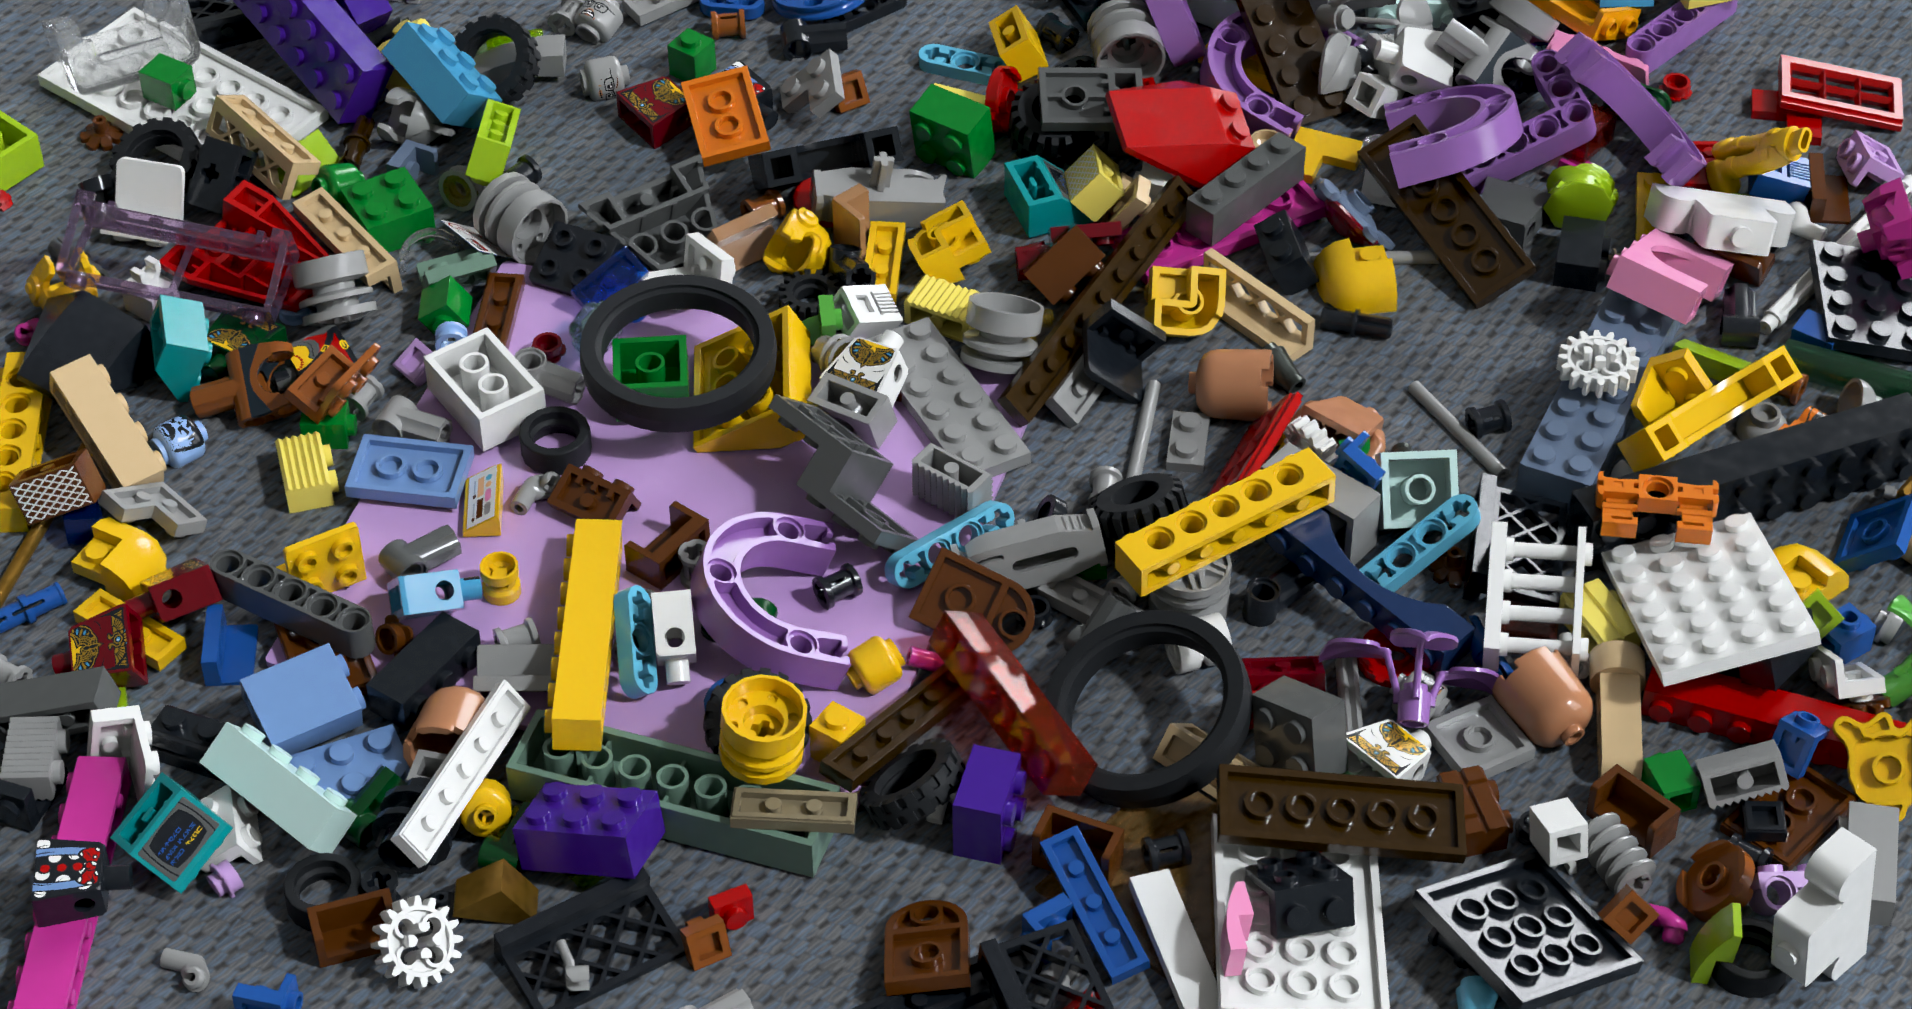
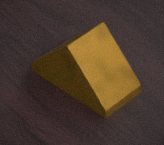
M503 858L456 879L453 917L517 924L537 914L539 889Z

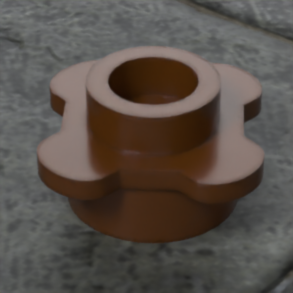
M394 614L386 616L385 624L380 625L375 633L376 645L380 652L385 655L394 654V657L414 637L412 628L400 623L398 617Z

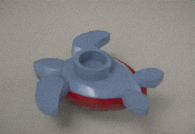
M1320 177L1313 185V192L1324 202L1327 220L1341 236L1346 239L1350 238L1352 243L1361 246H1375L1379 244L1389 250L1395 247L1393 241L1385 233L1377 230L1371 216L1377 212V209L1362 192L1357 189H1353L1351 192L1345 189L1339 191L1328 179Z

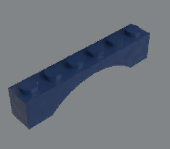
M1321 508L1266 535L1265 542L1276 553L1282 554L1292 563L1296 564L1304 575L1317 581L1326 588L1332 597L1340 599L1354 610L1360 619L1369 622L1382 632L1389 641L1390 632L1398 628H1411L1421 630L1422 632L1438 631L1457 637L1459 641L1458 647L1453 650L1438 651L1424 649L1422 667L1428 668L1434 674L1438 671H1447L1470 652L1475 631L1474 626L1446 605L1426 603L1401 596L1383 588L1365 576L1350 562L1339 547L1331 528L1329 515ZM1401 647L1415 659L1416 648Z

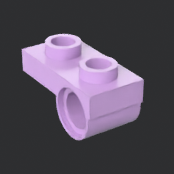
M1781 864L1758 866V872L1754 874L1753 883L1750 886L1753 889V896L1749 902L1751 909L1763 916L1775 915L1786 902L1808 883V880L1804 877L1807 864L1797 865V871H1783V865ZM1768 885L1775 888L1778 893L1779 901L1777 905L1773 904L1767 897Z

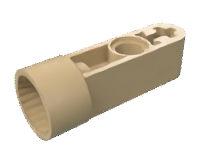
M1623 640L1603 642L1595 646L1589 654L1590 688L1596 694L1598 777L1600 778L1618 764L1641 780L1643 766L1641 692L1646 686L1645 653L1641 647L1632 642Z

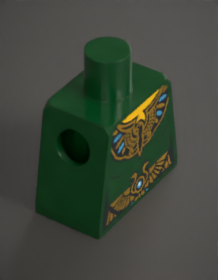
M230 302L208 331L207 339L208 342L212 343L213 349L210 362L203 365L202 373L210 382L221 379L228 373L225 355L228 352L251 344L271 341L288 342L285 326Z

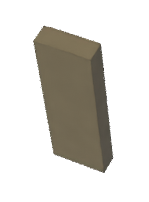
M734 787L730 828L854 834L858 804L857 793Z

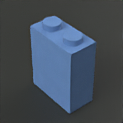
M329 643L240 679L242 698L257 729L265 735L264 743L269 747L274 744L290 755L362 726V710L366 709V703L358 686L351 688L346 678L350 676V672L342 654L335 656Z

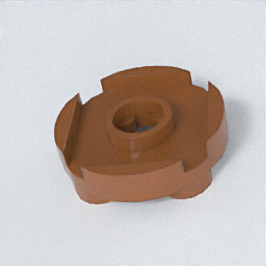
M1722 839L1710 842L1698 849L1690 857L1695 863L1690 867L1688 873L1682 869L1676 883L1678 901L1702 922H1708L1716 913L1731 903H1740L1741 907H1744L1750 902L1753 896V889L1750 886L1754 879L1755 865L1752 857L1739 845H1734L1729 840Z

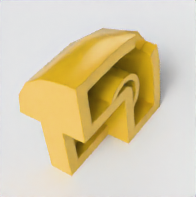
M963 200L920 222L922 229L914 238L907 239L908 247L921 270L928 274L929 277L941 278L949 283L965 280L960 268L965 265L975 264L983 256L991 253L987 241L977 227L971 212Z
M1350 238L1333 242L1316 256L1313 264L1319 278L1316 286L1324 303L1328 302L1333 307L1355 312L1356 309H1360L1363 314L1397 311L1395 268L1392 258H1387L1383 245L1352 248Z
M1152 266L1149 269L1148 304L1145 306V320L1165 331L1166 336L1198 337L1211 331L1223 316L1226 296V269L1191 266L1188 269Z
M110 517L100 519L91 526L93 539L71 561L74 573L105 585L106 592L122 600H128L142 594L139 582L167 570V557L158 540L147 532Z
M1794 543L1772 550L1801 601L1817 588L1830 601L1849 586V575L1815 549Z

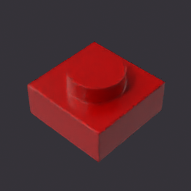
M747 884L708 897L709 917L718 914L724 920L726 929L737 930L748 921L754 919L753 895Z

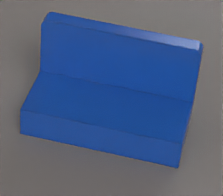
M223 604L207 606L201 654V667L205 686L240 685V679L254 674L258 625H227Z

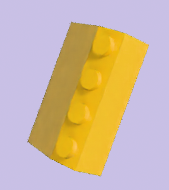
M789 305L768 313L773 324L777 342L776 368L769 388L755 405L738 417L715 427L693 431V449L697 453L782 448L804 439L805 434L801 431L795 432L778 422L780 415L768 407L775 394L808 403L807 399L812 393L810 331ZM741 327L734 328L694 346V396L710 392L727 384L746 367L754 347L750 338Z

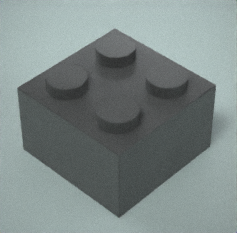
M1285 675L1251 694L1257 765L1266 768L1342 774L1349 770L1344 699Z

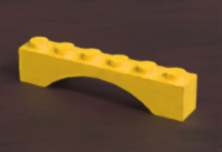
M1783 345L1617 443L1633 472L1657 466L1803 376Z

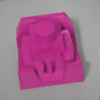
M1901 177L1878 186L1862 200L1870 229L1857 233L1863 253L1878 249L1881 260L1888 259L1897 267L1901 280L1912 278V208Z

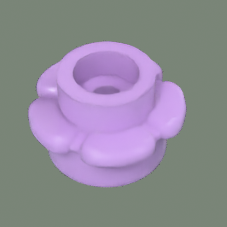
M226 859L217 865L210 864L211 874L206 878L211 888L219 897L228 893L231 898H234V893L244 887L234 867Z

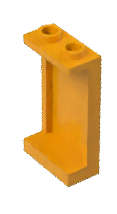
M1528 0L1577 33L1581 32L1594 41L1626 39L1637 29L1638 18L1642 11L1639 7L1628 6L1604 8L1600 7V4L1593 0Z

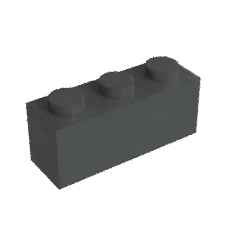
M104 666L1 683L0 741L2 743L6 742L10 717L59 716L62 729H68L69 735L89 732L90 710L117 708L121 691Z

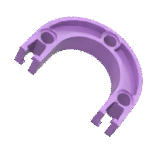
M1237 11L1225 18L1213 31L1200 68V85L1235 92L1240 101L1251 135L1261 129H1270L1281 132L1294 140L1304 115L1263 93L1246 76L1241 62L1257 53L1241 13ZM1322 31L1324 39L1327 41L1331 35H1328L1327 31ZM1349 31L1343 32L1351 37L1352 42L1350 46L1356 47L1364 43V39Z
M1578 32L1554 55L1560 64L1567 66L1571 71L1570 75L1576 82L1596 93L1633 130L1650 151L1644 158L1651 166L1659 169L1662 173L1661 177L1667 184L1683 187L1707 165L1699 149L1670 114L1621 63L1596 41Z
M1469 84L1454 86L1384 104L1389 131L1416 114L1431 133L1388 145L1399 189L1455 174L1486 162L1510 148L1519 140L1523 133V124L1515 94L1510 88L1502 85Z
M755 512L734 517L720 525L712 533L692 573L690 582L691 599L699 621L711 638L724 651L755 671H760V667L769 668L771 673L778 675L781 672L789 677L788 681L791 683L796 682L801 685L834 691L838 690L851 666L850 657L843 656L841 658L848 649L847 636L802 628L778 620L755 603L746 591L741 578V572L755 567H775L823 577L836 552L835 543H828L834 534L833 523L776 512Z

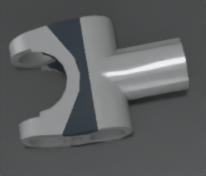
M1453 18L1435 42V44L1464 63L1455 77L1458 86L1496 84L1508 87L1501 76V71L1505 69L1514 70L1518 73L1521 71L1526 75L1534 76L1531 61L1536 52L1524 40L1503 26H1491L1482 39Z

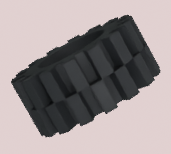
M804 269V275H800L799 271L793 273V279L787 276L784 278V284L780 283L778 291L779 309L789 305L801 321L817 316L818 302L806 303L800 300L808 297L818 298L819 295L833 294L834 296L841 288L838 278L833 280V274L829 272L823 276V270L819 269L816 270L815 274H811L810 269Z

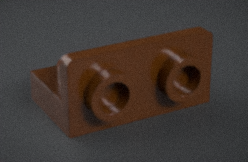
M570 463L547 500V503L552 508L576 519L623 520L629 507L638 510L642 504L633 494L635 489L626 482L615 479L613 483L603 479L604 475L591 466L584 465L581 469Z

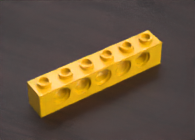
M7 352L4 367L0 368V533L29 532L30 525H28L8 486L21 470L41 464L52 404L51 398L16 379L26 352Z
M1309 447L1295 454H1290L1283 460L1263 470H1257L1250 476L1232 485H1227L1208 497L1194 501L1187 507L1167 517H1161L1154 523L1134 533L1125 535L1115 542V568L1139 596L1143 597L1334 502L1336 475Z

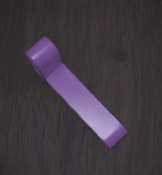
M1145 0L1174 67L1181 66L1205 55L1206 47L1186 0Z
M1738 0L1686 10L1681 1H1679L1627 38L1625 56L1637 58L1644 64H1647L1649 66V73H1651L1736 12Z
M1552 49L1539 51L1531 61L1537 89L1550 110L1522 123L1523 133L1519 140L1510 148L1486 162L1461 171L1478 194L1483 193L1488 176L1508 181L1589 142L1596 135L1597 128L1591 104L1579 84L1570 75L1571 71L1567 66L1560 64L1554 57L1557 51Z

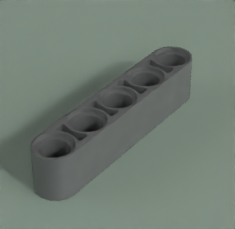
M224 549L218 551L211 558V572L223 600L318 644L325 645L329 643L332 650L350 658L366 657L375 649L376 641L371 614L364 607L238 550Z

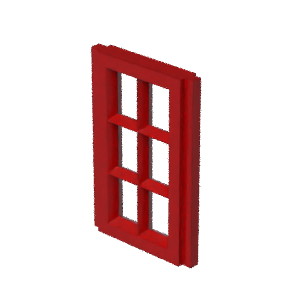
M1783 54L1780 55L1778 65V106L1780 108L1901 132L1903 127L1902 80L1900 78ZM1792 74L1819 79V83L1794 78ZM1826 81L1854 86V90L1828 85ZM1861 88L1887 92L1888 97L1862 92ZM1792 89L1819 94V98L1794 93ZM1827 96L1854 101V105L1828 100ZM1862 103L1889 108V112L1862 107Z
M1298 391L1294 394L1290 392L1248 427L1207 497L1218 492L1221 488L1232 485L1250 476L1255 471L1261 470V466L1267 461L1301 404L1302 394Z

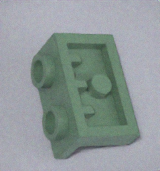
M475 248L419 262L416 265L423 289L449 275L463 288L486 282L489 272L496 273L497 269L493 253L486 254Z

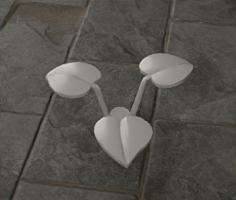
M1331 0V4L1320 5L1315 12V17L1321 31H1327L1328 35L1331 36L1327 39L1321 56L1318 94L1343 91L1352 87L1361 70L1360 52L1356 47L1350 46L1352 39L1343 32L1352 28L1354 23L1395 25V40L1405 27L1433 30V17L1427 1L1400 0L1396 9L1397 19L1355 17L1352 9L1347 5H1342L1350 0Z

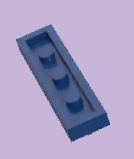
M1078 826L1071 827L1041 841V850L1063 892L1073 903V911L1112 985L1151 968L1144 949Z

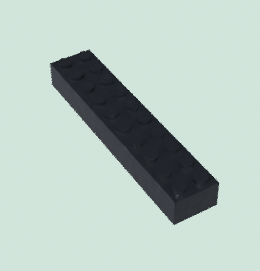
M1906 392L1617 478L1638 479L1639 474L1678 477L1679 483L1691 485H1712L1713 480L1719 483V504L1717 515L1712 518L1713 522L1724 520L1730 515L1751 513L1755 521L1765 518L1777 519L1785 512L1799 508L1804 510L1810 509L1819 502L1832 498L1840 500L1852 492L1865 488L1873 490L1880 487L1883 483L1895 479L1907 480L1912 475V397ZM1596 484L1573 490L1571 493L1565 544L1577 546L1578 527H1586V543H1593L1592 566H1584V571L1586 573L1596 569L1605 570L1602 552L1613 550L1619 545H1631L1650 540L1656 535L1676 533L1677 521H1681V516L1633 512V517H1638L1635 539L1600 536L1602 507L1600 509L1595 504ZM1659 491L1648 492L1652 497H1666L1664 493Z

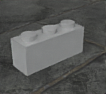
M1849 801L1846 817L1838 816L1836 831L1843 827L1877 849L1869 924L1890 927L1896 905L1899 808Z

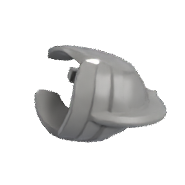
M395 87L387 93L385 102L393 104L388 125L378 123L377 134L383 140L403 144L408 139L427 145L441 134L451 137L456 134L453 128L443 124L415 91L404 87Z

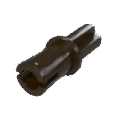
M365 115L357 117L352 133L344 138V151L338 163H352L360 170L363 157L371 148L369 138L375 125L373 118H367Z

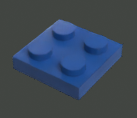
M1912 493L1851 514L1833 563L1846 573H1850L1856 570L1863 571L1871 565L1886 560H1896L1904 555L1912 535Z

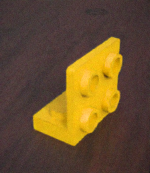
M1688 347L1649 358L1631 402V409L1634 416L1646 427L1713 387V384Z
M350 522L285 547L283 549L285 563L276 566V568L331 593L367 579L359 529L355 522Z

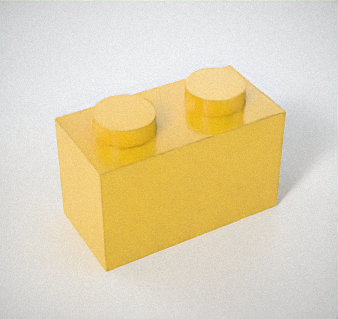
M1017 5L988 22L999 56L1007 66L1015 67L1022 78L1021 81H1018L1019 83L1038 74V67H1049L1037 32Z

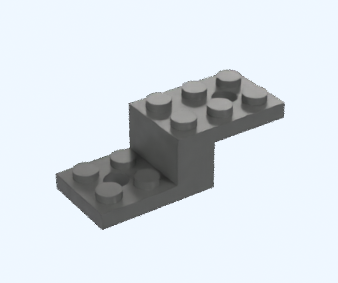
M1038 67L1037 80L1041 131H1104L1107 156H1132L1122 150L1105 94L1111 90L1143 86L1141 68ZM1070 95L1079 96L1083 101L1080 103H1071L1066 99V97Z
M775 394L768 407L780 415L778 422L792 431H801L805 434L803 441L817 449L796 484L808 493L806 499L823 510L829 509L834 513L831 517L833 521L844 528L855 529L860 533L857 539L872 549L877 550L881 546L894 554L917 541L918 538L871 503L892 468L893 463L818 406Z

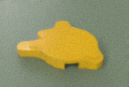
M1887 712L1877 714L1866 723L1857 722L1848 716L1837 718L1833 722L1832 730L1847 751V773L1849 784L1854 793L1865 803L1899 808V822H1901L1906 816L1907 809L1912 805V719L1905 727L1897 728L1894 726L1892 716Z

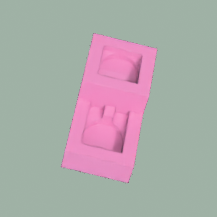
M1244 881L1236 882L1232 889L1222 927L1220 954L1224 977L1241 975L1248 949L1246 941H1248L1254 912Z

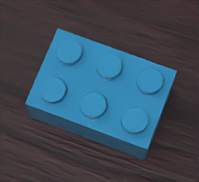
M406 22L381 50L383 55L443 124L471 129L478 128L487 100L503 101L495 92L496 85L488 77L481 75L476 70L474 59L466 52L460 51L454 44L456 41L454 36L445 28L440 27L438 29L430 27L425 23L420 25Z

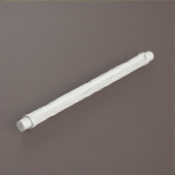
M1911 174L1906 175L1902 179L1908 199L1912 196ZM1866 213L1835 243L1861 247L1857 233L1870 229ZM1811 267L1764 312L1763 318L1760 320V332L1769 335L1775 328L1779 329L1797 311V308L1815 293Z

